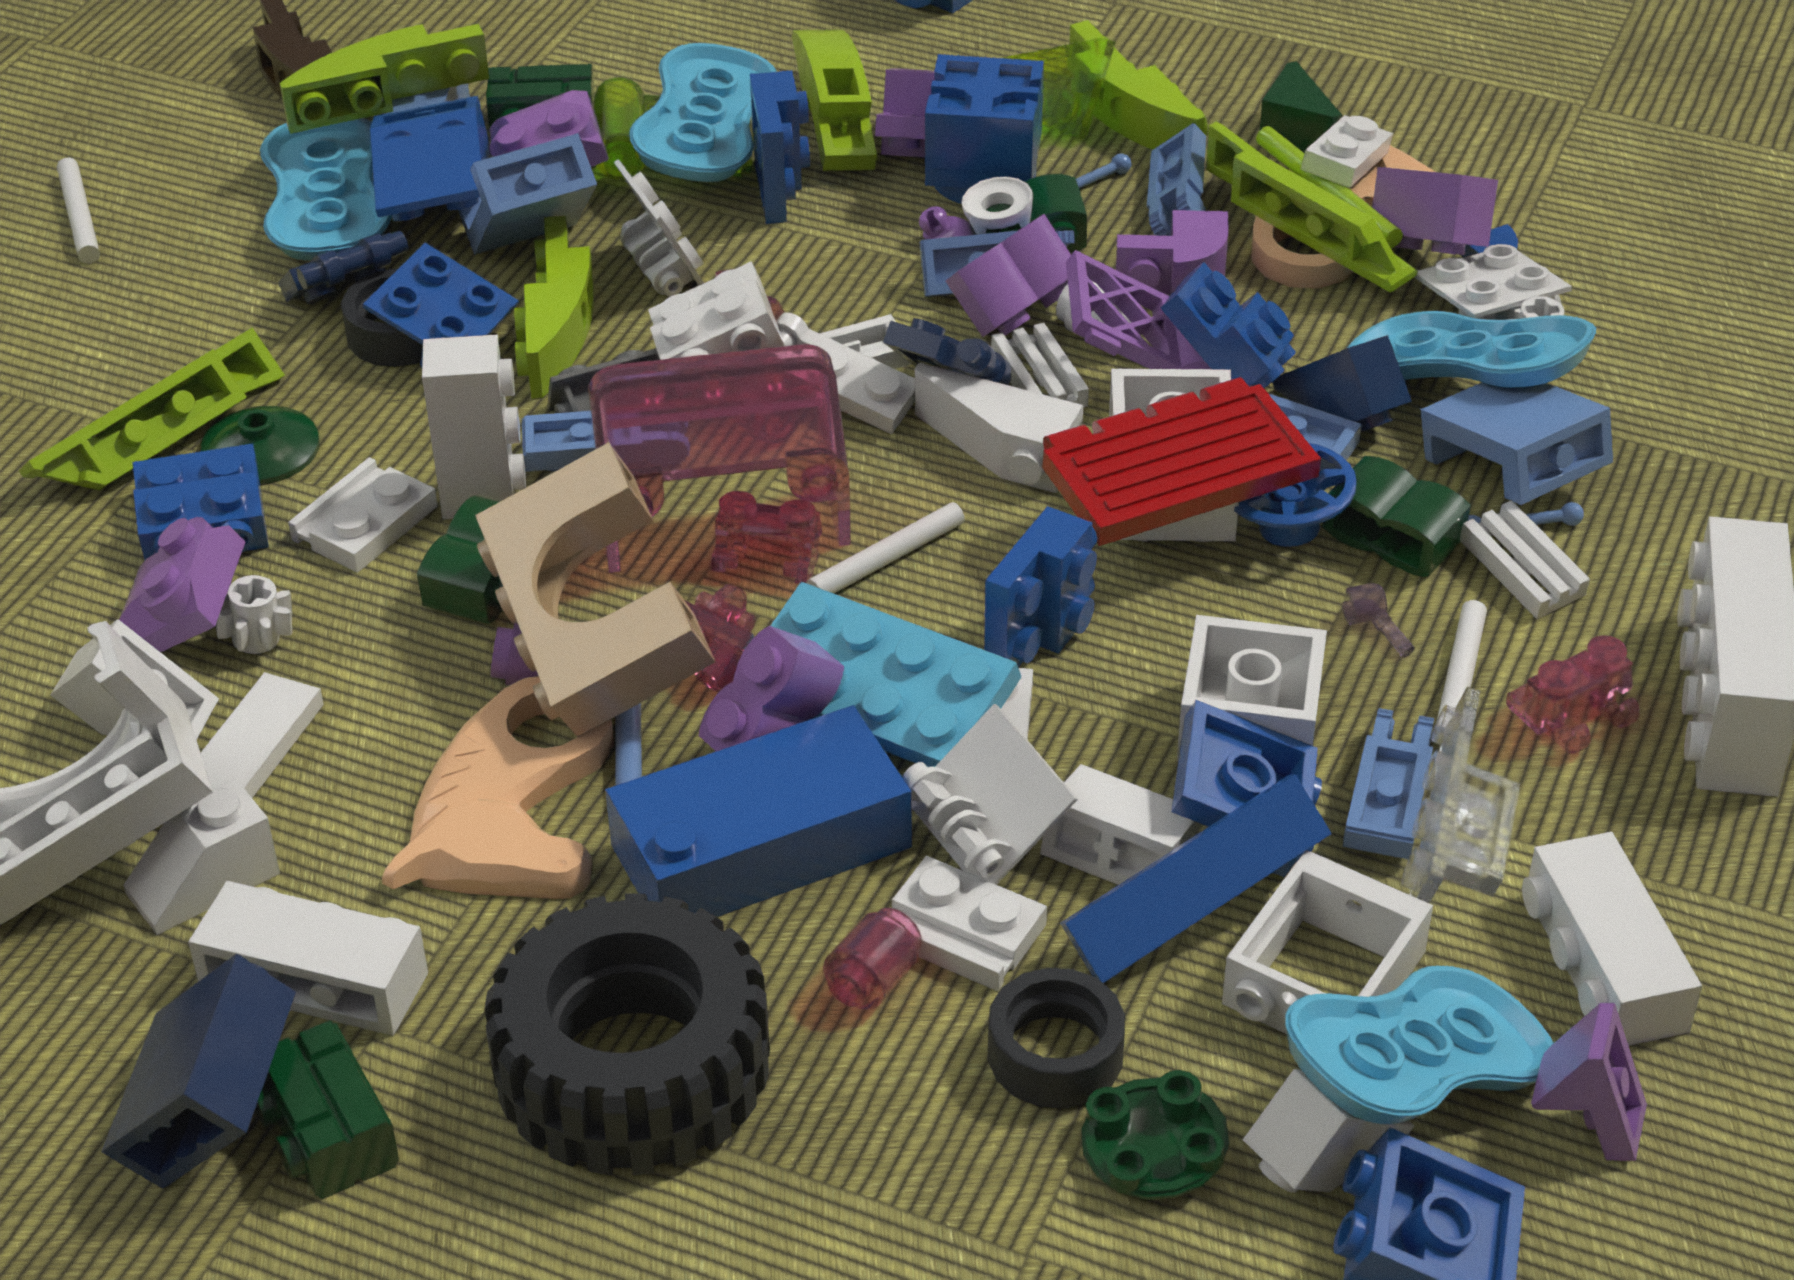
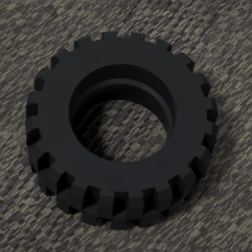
M625 893V900L606 902L605 896L585 900L584 908L571 913L565 907L547 917L545 928L539 931L533 926L514 944L515 954L508 952L501 960L493 974L494 984L487 991L484 1008L487 1022L485 1027L499 1104L506 1118L517 1124L518 1134L531 1146L542 1149L547 1144L550 1158L574 1167L577 1160L587 1163L588 1171L592 1173L613 1175L614 1168H632L633 1176L651 1174L655 1172L654 1165L671 1161L674 1168L695 1160L697 1158L696 1150L704 1145L710 1151L732 1135L731 1122L740 1126L748 1119L757 1106L756 1096L765 1089L769 1074L768 1057L770 1055L767 994L765 993L764 975L759 961L750 955L749 945L736 931L731 928L724 931L721 919L702 908L693 913L689 911L686 902L664 896L662 902L648 901L647 895L643 893ZM626 1013L657 1014L686 1026L677 1035L662 1044L635 1052L612 1053L598 1051L573 1041L580 1032L590 1025L608 1017Z

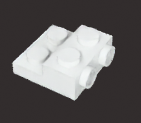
M752 262L734 270L724 271L716 278L682 294L673 295L663 303L648 309L653 323L650 330L660 361L679 394L784 346L761 279Z

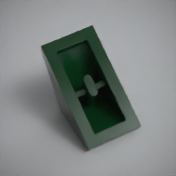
M1293 61L1285 65L1262 99L1260 130L1266 126L1272 127L1305 153L1309 146L1342 118V114L1297 61Z

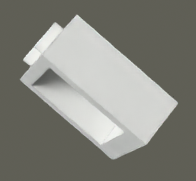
M1306 850L1227 956L1222 1004L1238 1011L1247 1019L1260 1021L1287 1034L1285 1014L1290 1005L1307 995L1326 994L1269 968L1302 921L1385 957L1358 996L1370 997L1391 992L1409 977L1426 951L1433 905ZM1353 900L1357 901L1362 907L1356 905Z

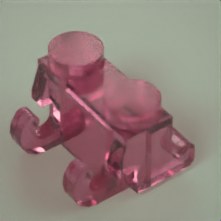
M732 491L724 494L719 499V512L715 519L716 543L711 557V570L725 573L726 568L737 569L739 559H745L750 550L791 556V562L785 561L783 576L795 578V584L806 583L811 578L819 558L818 541L822 533L820 512H817L815 506L806 500L795 499L787 501L781 506L756 503L754 496L744 491Z
M1606 635L1592 638L1586 650L1564 661L1551 660L1543 663L1539 667L1537 675L1529 678L1526 684L1509 692L1506 698L1508 708L1538 736L1545 732L1565 751L1571 754L1578 753L1587 748L1591 742L1590 731L1586 723L1603 715L1617 728H1625L1637 722L1640 713L1638 702L1633 697L1621 702L1620 705L1616 702L1617 691L1624 694L1632 689L1633 662L1626 657L1627 648L1624 643L1615 637Z

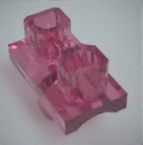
M726 584L721 587L714 595L702 591L697 596L695 605L685 601L695 614L715 659V663L695 673V676L706 687L718 693L726 685L734 681L740 657L754 638L753 633L750 631L756 623V617L746 612V593L741 588L732 584Z

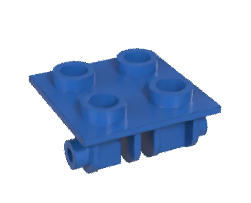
M424 243L363 303L362 308L423 345V339L489 335L518 305L519 300L432 246ZM422 349V359H421V361H420L421 368H422V364H423V349Z

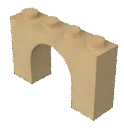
M609 442L475 515L485 539L477 544V548L494 577L499 576L503 586L495 590L497 599L509 620L513 624L518 622L521 634L514 637V642L527 667L532 672L536 670L541 682L533 686V691L542 710L551 721L560 717L572 732L579 737L715 663V659L695 614L671 582L596 620L569 622L559 619V599L564 585L572 572L595 552L653 521L633 474Z

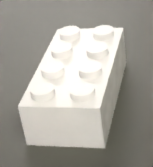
M1709 516L1703 542L1693 541L1690 549L1688 577L1690 580H1694L1692 589L1681 590L1678 604V626L1688 627V632L1685 631L1683 633L1681 641L1680 669L1689 670L1691 676H1686L1684 682L1682 713L1693 715V721L1688 722L1686 729L1684 757L1687 761H1695L1697 789L1778 797L1794 741V587L1788 524Z

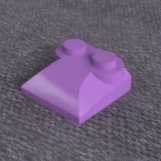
M572 90L503 116L497 119L489 128L491 136L489 149L492 157L578 133L591 167L609 160L587 91Z
M202 517L190 520L186 518L176 520L160 535L158 539V545L160 546L158 552L147 558L139 567L119 620L159 652L165 651L215 627L245 541L229 525L213 528Z

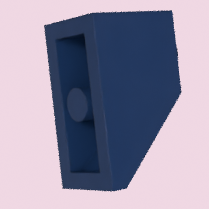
M1388 335L1349 347L1278 376L1272 382L1274 389L1290 401L1362 424L1361 432L1393 421L1389 410L1411 402Z

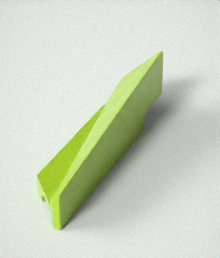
M1215 121L1209 125L1206 170L1232 185L1231 202L1390 293L1417 276L1418 271L1392 252L1374 217L1268 159L1221 123Z
M252 327L216 350L212 349L29 460L19 470V473L24 478L39 476L99 491L132 471V462L153 458L240 404L247 398L245 394L272 384L284 377L285 374Z

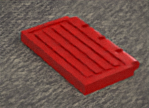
M1241 377L1202 388L1199 394L1200 399L1194 392H1189L1147 405L1146 415L1140 408L1096 420L1092 423L1093 434L1083 424L1044 436L1042 468L1077 517L1093 523L1092 527L1097 534V545L1102 546L1319 477L1321 458L1261 384L1249 387Z

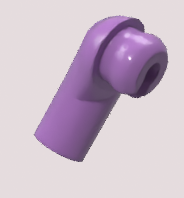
M930 207L919 218V226L923 230L925 240L975 235L969 222L960 217L947 216L946 211L941 207Z

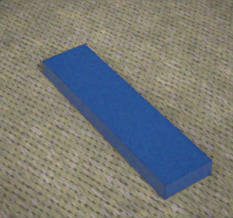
M1288 775L1074 913L1060 924L1092 977L1104 983L1332 833L1297 775Z

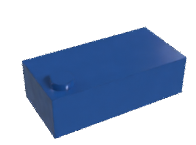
M854 705L605 789L611 846L636 891L646 894L648 901L662 902L664 896L682 900L688 904L689 911L693 913L702 908L712 915L719 917L912 847L911 790Z

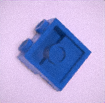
M792 70L750 74L754 167L766 224L787 222L786 200L796 199L795 190H802L801 168H810L808 137L800 136L799 124L809 122L806 91H796Z
M1203 262L1183 279L1160 309L1212 370H1231V380L1241 377L1249 387L1261 384L1263 388L1267 387L1285 370L1282 365L1296 353L1289 344L1294 335L1289 330L1290 322L1278 305L1272 301L1266 302L1258 292L1240 305L1235 299L1236 292L1230 281L1218 271L1212 272L1206 263Z
M253 444L132 462L135 481L133 494L137 530L144 560L158 552L160 548L158 545L160 535L170 524L181 518L190 520L202 517L213 528L229 525L245 541L242 552L269 547Z
M1047 506L985 580V651L1015 661L1019 668L1023 662L1028 664L1034 659L1039 647L1059 654L1075 633L1082 634L1091 621L1095 605L1094 600L1089 598L1095 589L1092 575L1097 561V554L1092 550L1097 543V534L1092 527V522Z
M1195 700L1184 718L1171 812L1209 827L1286 776L1294 774L1297 775L1315 805L1322 787L1321 778L1315 776L1318 748ZM1314 846L1309 848L1308 851L1312 852ZM1302 854L1273 873L1285 877Z
M1391 1127L1381 1135L1368 1151L1360 1149L1354 1154L1343 1180V1190L1355 1196L1354 1210L1349 1211L1341 1221L1333 1245L1334 1253L1346 1258L1343 1280H1516L1525 1186Z

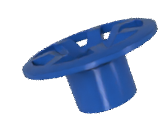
M1309 443L1321 459L1330 462L1337 469H1323L1319 472V477L1241 501L1239 506L1234 507V512L1251 522L1259 524V531L1263 538L1275 545L1291 547L1310 542L1318 535L1320 523L1341 513L1355 496V472L1343 456L1321 445ZM1345 482L1344 489L1336 499L1324 491L1328 487Z

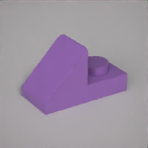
M1599 1003L1546 1050L1541 1059L1531 1104L1537 1110H1583L1586 1127L1589 1130H1596L1606 1160L1636 1161L1647 1103L1615 1003Z

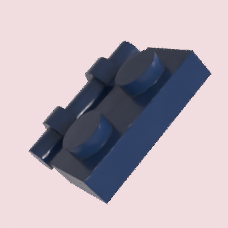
M401 231L393 234L388 233L383 236L377 233L361 239L355 246L339 252L330 250L315 256L309 263L290 269L280 279L278 284L287 303L304 297L307 304H312L337 293L335 285L352 278L357 282L359 279L378 271H385V266L390 265L396 256L408 252V243Z
M913 318L911 326L890 321L883 343L915 367L920 362L1004 385L1010 383L1012 374L1009 362L1001 354L994 351L985 341L981 339H965L960 342L946 336V329L918 318Z

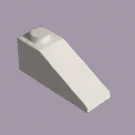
M920 362L915 368V415L998 477L1054 493L1058 491L1042 468L1043 437L1083 425V405Z

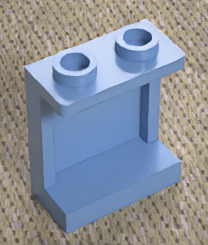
M573 134L474 162L470 171L480 195L478 197L479 203L469 208L460 209L458 212L474 255L544 235V217L566 216L567 228L575 226L597 186L579 134Z
M1481 382L1421 409L1424 451L1427 461L1439 464L1468 450L1502 465L1504 497L1520 505L1613 463L1610 408L1548 383L1508 388Z

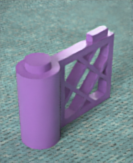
M1075 250L1066 261L1074 333L1084 337L1086 343L1113 356L1119 354L1149 369H1211L1160 309L1169 298L1168 295ZM1094 283H1096L1104 291V293H1102ZM1115 305L1121 310V312L1129 319L1131 323H1129L1123 317V315L1114 307ZM1141 306L1151 310L1153 317H1150ZM1094 311L1104 323L1092 318L1091 312ZM1142 334L1152 346L1148 345L1140 335Z

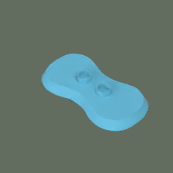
M689 43L669 51L663 56L659 64V74L663 87L660 99L655 106L641 115L630 128V141L642 162L647 167L662 174L691 181L718 182L733 176L748 161L754 150V142L749 126L751 118L750 74L777 72L775 67L757 54L719 44Z
M361 118L292 134L289 133L287 123L272 130L263 140L260 155L277 182V194L265 215L263 228L268 238L287 256L294 259L311 261L315 256L330 250L339 252L353 247L361 239L377 233L383 236L391 220V215L378 218L376 214L370 139L371 121Z
M1424 311L1403 314L1379 322L1356 337L1348 348L1388 335L1404 380L1427 377H1458L1499 387H1528L1551 382L1574 369L1585 358L1596 334V327L1582 318L1564 315L1511 320H1485L1452 312Z
M1453 966L1421 968L1413 972L1395 990L1378 996L1364 997L1331 993L1307 995L1291 1004L1285 1014V1026L1290 1052L1308 1079L1327 1098L1344 1111L1364 1121L1377 1124H1400L1436 1108L1455 1089L1473 1088L1511 1091L1536 1083L1541 1059L1546 1050L1554 1044L1541 1023L1511 994L1480 974Z

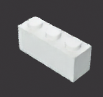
M498 335L423 339L422 381L443 519H453L460 506L471 496L476 495L500 502L515 494V490L526 488L524 455L512 454L511 444L520 443L518 407H507L505 396L515 395L512 359L500 358Z
M1613 832L1534 847L1529 877L1524 878L1522 883L1524 904L1532 918H1539L1549 936L1550 949L1556 965L1561 970H1567L1578 990V998L1583 1015H1587L1599 1003H1615L1628 1046L1690 1033L1702 985Z
M226 881L188 941L198 981L237 953L249 962L261 966L271 976L296 991L290 1008L291 1011L393 1036L428 974L420 926L407 924L397 918H382L344 909L329 902L319 903L281 894L266 887L256 888Z

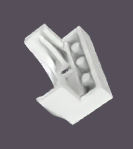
M106 621L87 627L88 632L100 646L106 669L94 677L124 709L107 737L77 762L39 780L0 788V925L16 917L25 909L65 884L72 882L81 874L213 793L184 701L129 648Z

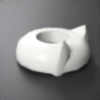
M994 177L980 181L970 187L963 195L962 209L977 235L985 234L987 229H1002L1017 223L1023 228L1030 223L1033 192L1029 185L1020 179ZM1004 203L1011 205L1010 208L1001 212L986 211L987 208L995 204Z

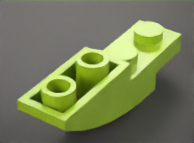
M1089 20L1070 25L1069 69L1075 75L1074 99L1090 114L1124 137L1151 150L1193 123L1207 137L1208 124L1202 110L1196 108L1179 90L1178 86L1171 82L1155 65L1136 70L1134 64L1128 62L1112 45L1111 41L1104 37Z
M423 24L365 39L312 62L280 83L289 133L292 134L394 112L392 104L394 99L490 79L484 33L479 24L427 34Z
M793 30L792 41L802 91H806L808 110L812 112L823 171L875 170L877 151L869 118L872 100L864 68L852 39L844 30Z
M566 216L544 217L545 239L535 240L536 283L524 284L525 307L514 308L517 342H515L518 377L529 376L531 399L543 398L549 392L550 377L557 376L561 371L573 365L588 335L594 311V283L590 246L569 248Z

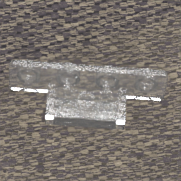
M1468 686L1456 707L1447 704L1443 707L1434 727L1432 742L1441 746L1440 750H1436L1432 755L1422 781V788L1431 791L1430 798H1425L1412 829V836L1420 839L1421 842L1419 847L1413 849L1401 880V886L1411 889L1409 895L1427 903H1430L1443 878L1492 897L1504 878L1520 783L1466 763L1480 697L1479 690Z

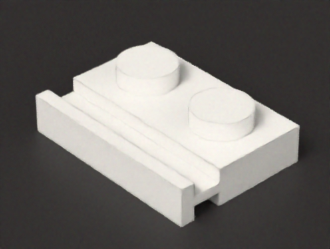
M369 457L288 522L291 539L298 544L302 540L311 543L312 551L358 573L438 507L435 488L391 467L385 471L378 468L376 460Z
M925 856L892 899V908L886 915L881 914L876 920V938L999 991L1003 986V978L1009 969L1014 970L1046 926L1047 906L934 858Z

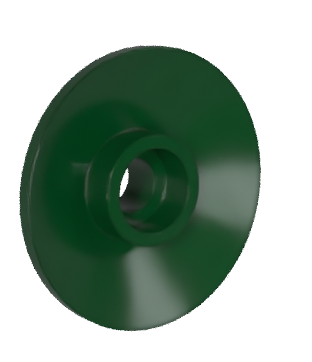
M256 406L231 413L212 425L203 437L201 451L253 444L260 485L287 479L306 468L313 461L319 450L320 439L315 423L302 412L283 406Z

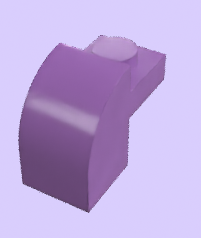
M900 68L885 70L883 112L876 114L875 136H882L881 155L925 157V110L928 97L931 95L934 71Z
M1172 210L1171 236L1117 235L1115 270L1164 294L1170 295L1183 279L1203 262L1206 263L1212 272L1218 271L1225 276L1228 244V211Z

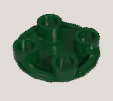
M1173 1070L1160 1078L1135 1079L1117 1087H1102L1095 1090L1086 1102L1087 1116L1081 1129L1083 1157L1095 1176L1119 1193L1146 1200L1177 1198L1202 1187L1223 1165L1230 1145L1227 1120L1215 1101L1202 1092V1085L1198 1077L1190 1072Z

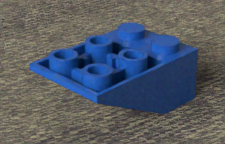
M478 96L374 116L370 126L375 209L378 218L392 215L394 221H406L424 215V208L446 204L447 210H460L479 203L478 197L480 195L470 169L474 162L491 158L492 155L489 149V139Z

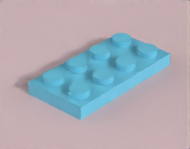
M804 582L798 585L771 624L772 627L815 641L844 665L843 676L836 694L826 708L816 717L854 705L884 751L914 763L923 762L927 767H935L993 704L998 705L1001 709L1022 677L1015 661Z

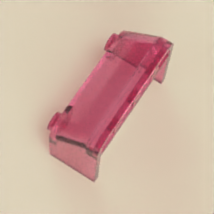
M801 344L617 364L601 369L591 379L588 386L594 450L608 442L612 445L633 474L652 517L663 506V482L786 468V477L790 491L797 498L807 502L829 501L839 546L851 545L849 469L837 378L832 359L824 349L815 345ZM617 540L605 547L609 573L621 571Z

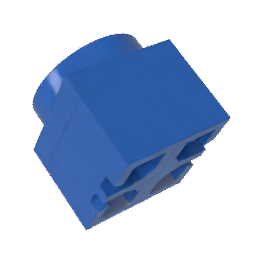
M938 54L934 70V80L931 83V95L928 97L925 110V186H934L947 199L962 204V198L966 191L980 181L994 177H1011L1026 182L1036 177L1037 158L1042 135L1044 61Z

